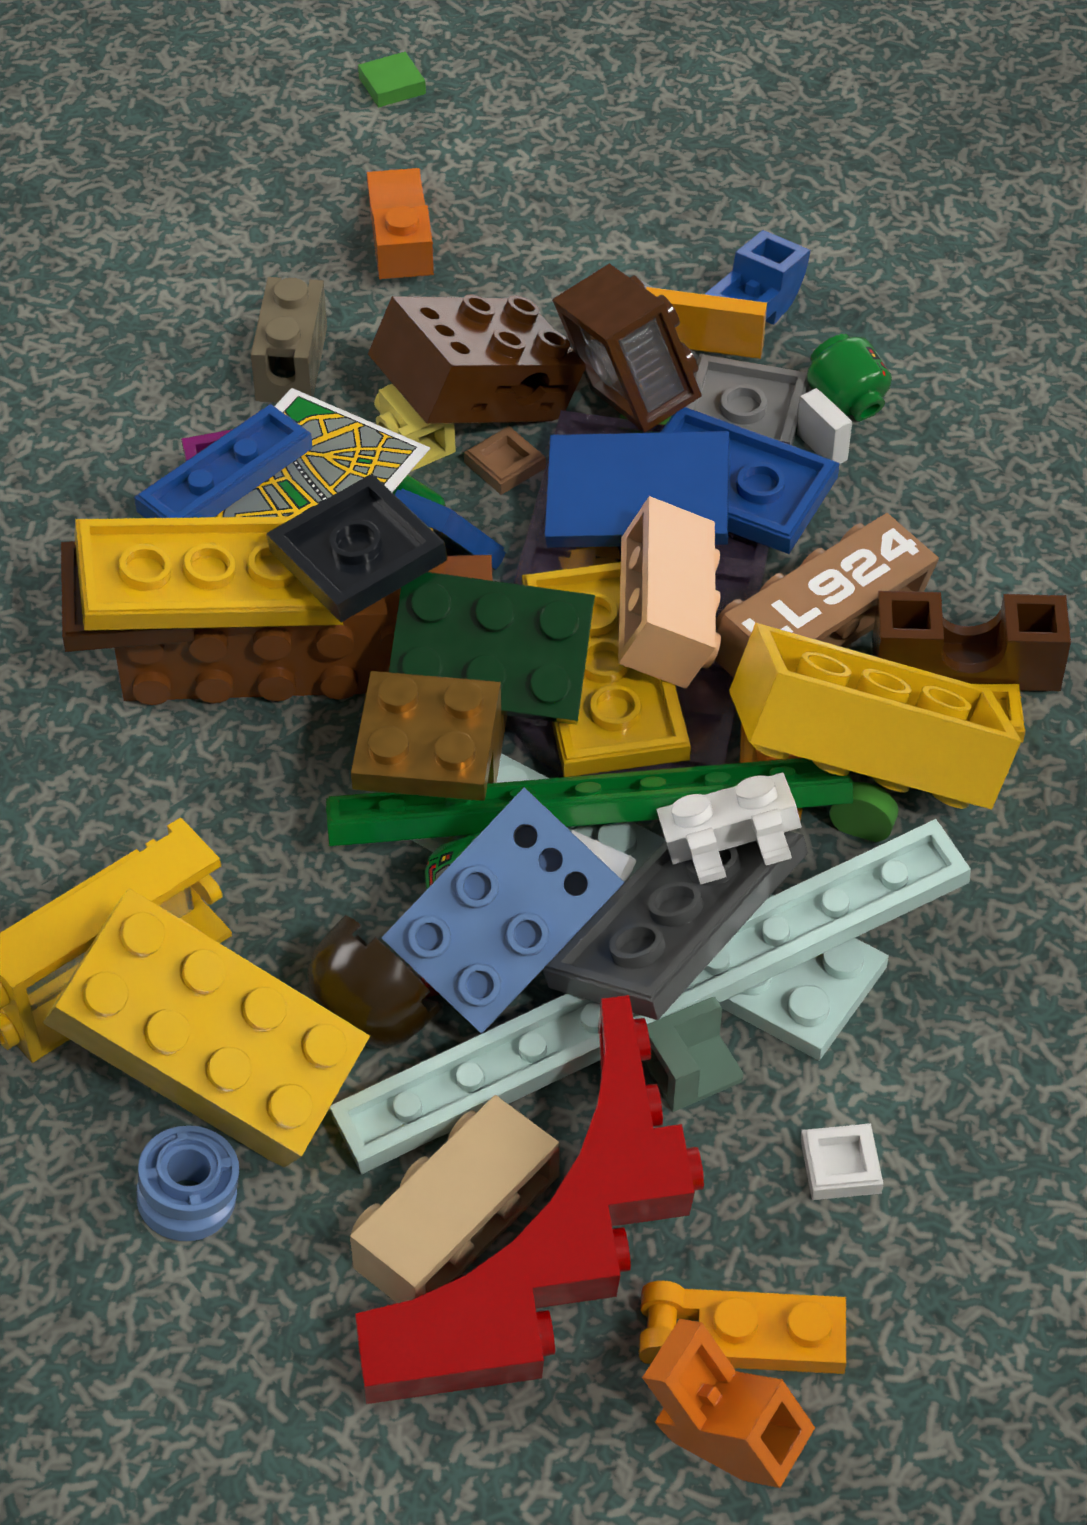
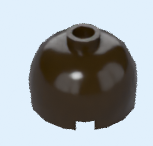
M345 915L326 934L313 953L308 968L309 991L316 1003L370 1035L365 1044L366 1047L371 1049H389L403 1044L420 1032L442 1009V1006L439 1002L424 999L430 993L429 989L376 937L369 944L358 934L353 937L352 934L361 925Z

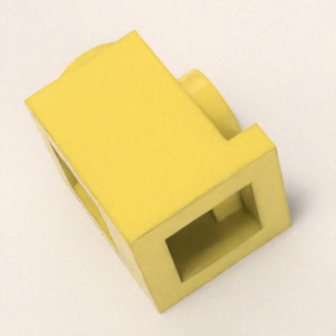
M393 384L379 390L374 401L376 409L380 412V415L376 417V424L431 448L411 471L456 452L454 423L426 424Z

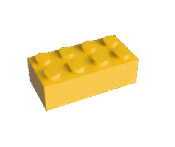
M756 622L729 689L748 741L759 752L777 759H787L789 754L809 759L820 769L839 776H846L850 771L871 776L878 784L897 792H907L910 787L932 793L942 803L960 809H965L969 804L992 810L1021 744L1020 737L991 689Z
M128 888L110 913L43 1021L45 1025L282 1167H286L302 1157L370 1035L131 888Z

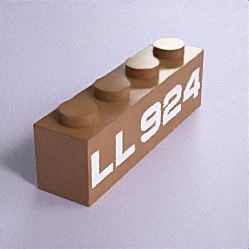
M885 513L866 526L862 523L856 524L842 537L839 543L826 551L823 548L814 550L806 557L800 567L787 575L782 573L774 575L763 585L758 593L747 600L735 599L729 603L716 619L717 633L721 636V643L715 661L734 678L755 622L845 648L873 630L878 591L924 592L939 557L888 513Z

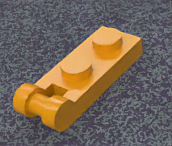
M664 1280L649 1282L642 1288L641 1312L648 1317L647 1329L640 1334L639 1358L645 1364L652 1363L676 1325L677 1319L698 1320V1322L704 1324L733 1368L845 1374L846 1297L684 1289L677 1283Z

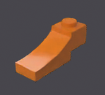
M420 168L367 172V186L379 279L434 275L432 233L428 205H425Z

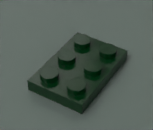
M427 572L401 587L389 673L501 682L502 715L577 725L595 595Z

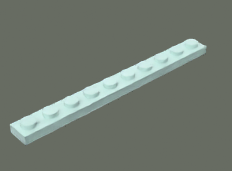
M934 819L766 899L661 1018L710 997H716L720 1003L956 890L970 882L971 868L937 819ZM565 994L331 1105L332 1118L360 1173L364 1174L451 1132L456 1122L465 1113L471 1110L478 1112L494 1095H497L509 1104L599 1061L598 1021L601 1003ZM633 1013L634 1019L645 1018L647 1024L656 1021L655 1019Z

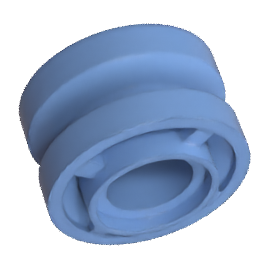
M199 1126L173 1127L152 1138L144 1147L138 1164L137 1207L144 1222L156 1233L177 1241L201 1240L223 1227L232 1215L237 1196L239 1161L233 1147L218 1133ZM189 1180L195 1181L199 1184L195 1186H183L176 1182Z

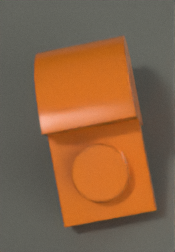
M679 1319L642 1377L663 1406L662 1411L655 1420L656 1425L676 1445L743 1481L781 1488L815 1429V1426L783 1379L736 1371L702 1322Z

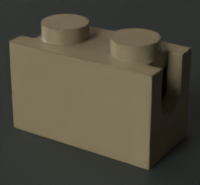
M267 278L251 351L256 401L278 403L291 388L314 397L327 331L324 280L310 279L307 286L303 280L298 278ZM276 357H280L281 367L284 370L295 371V375L289 378H281L274 375Z

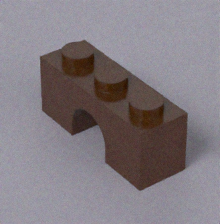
M878 591L872 636L873 656L970 684H1019L1020 690L1061 691L1071 645L1066 595L1003 594L1001 609L993 619L980 625L961 626L953 624L943 617L941 592Z

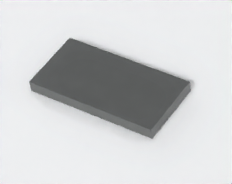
M790 831L784 832L792 858L767 866L764 863L757 840L719 851L726 877L701 885L693 860L673 864L666 841H664L543 969L548 988L601 1003L602 998L629 995L632 1013L659 1020L808 854L804 835Z

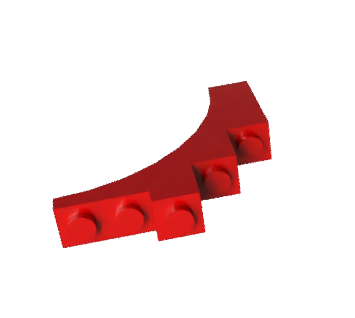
M629 995L601 999L598 1021L601 1083L598 1104L580 1154L551 1201L510 1244L465 1276L415 1299L355 1313L366 1404L542 1379L543 1356L555 1355V1340L550 1311L536 1312V1308L617 1297L620 1272L630 1271L631 1261L625 1228L612 1229V1226L690 1215L695 1191L704 1189V1174L698 1147L686 1148L682 1124L659 1127L663 1126V1110L657 1084H645L641 1062L651 1059L648 1027L645 1018H633Z

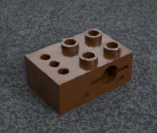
M468 294L464 297L392 296L368 352L370 358L426 424L541 422L557 420L563 417L587 367V364L570 347V341L563 334L557 332L540 314L539 307L533 301L518 295H512L509 298H483L473 294Z

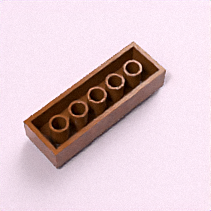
M492 555L447 556V561L428 572L493 581ZM401 588L343 621V625L194 628L195 641L114 648L123 700L139 701L147 705H158L167 700L201 699L209 703H221L229 698L264 697L271 701H284L292 696L326 695L333 699H346L354 694H366L371 671L389 672Z

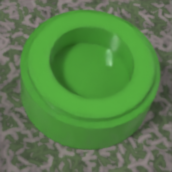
M853 782V803L832 805L830 818L840 832L873 842H880L890 836L899 810L895 800L882 788L870 783Z

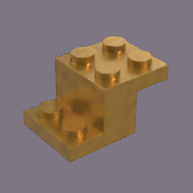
M371 671L351 770L352 789L485 801L487 783H497L507 715L501 714V682Z

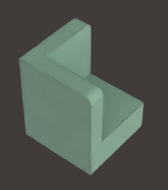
M710 997L647 1024L651 1059L641 1062L654 1083L658 1085L659 1091L672 1112L735 1086L743 1080L741 1068L720 1036L722 1007L716 997Z

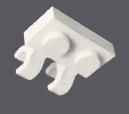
M783 772L772 776H753L741 781L737 786L706 795H687L671 805L656 809L672 863L677 864L692 859L700 885L726 877L719 851L757 840L766 866L791 859V853L784 832L802 827L796 803Z

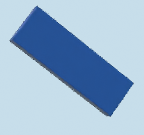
M270 404L134 497L136 511L144 518L215 517L313 448L311 433Z
M403 488L401 491L397 489L395 496L429 528H433L434 533L445 542L446 549L462 556L492 555V568L495 570L502 563L506 554L503 550L504 547L452 509Z

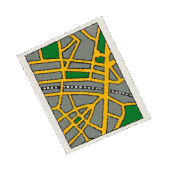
M291 388L274 407L311 433L313 448L215 517L298 516L371 473L393 492L431 448Z

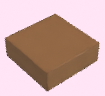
M507 426L465 451L464 463L502 495L546 468V457L510 426Z

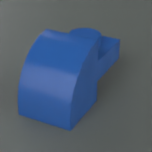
M762 230L735 252L732 271L708 290L705 295L767 303L766 322L774 325L789 309L796 298L806 273L811 250Z

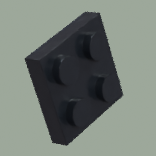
M372 473L266 533L270 552L341 623L447 561L445 542Z

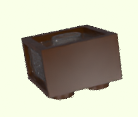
M609 263L552 299L573 350L587 364L584 375L591 391L644 433L702 396L694 377V373L699 370L698 364L689 348L680 341L675 327L680 325L675 308L664 295L657 297L649 292L637 276L628 277Z

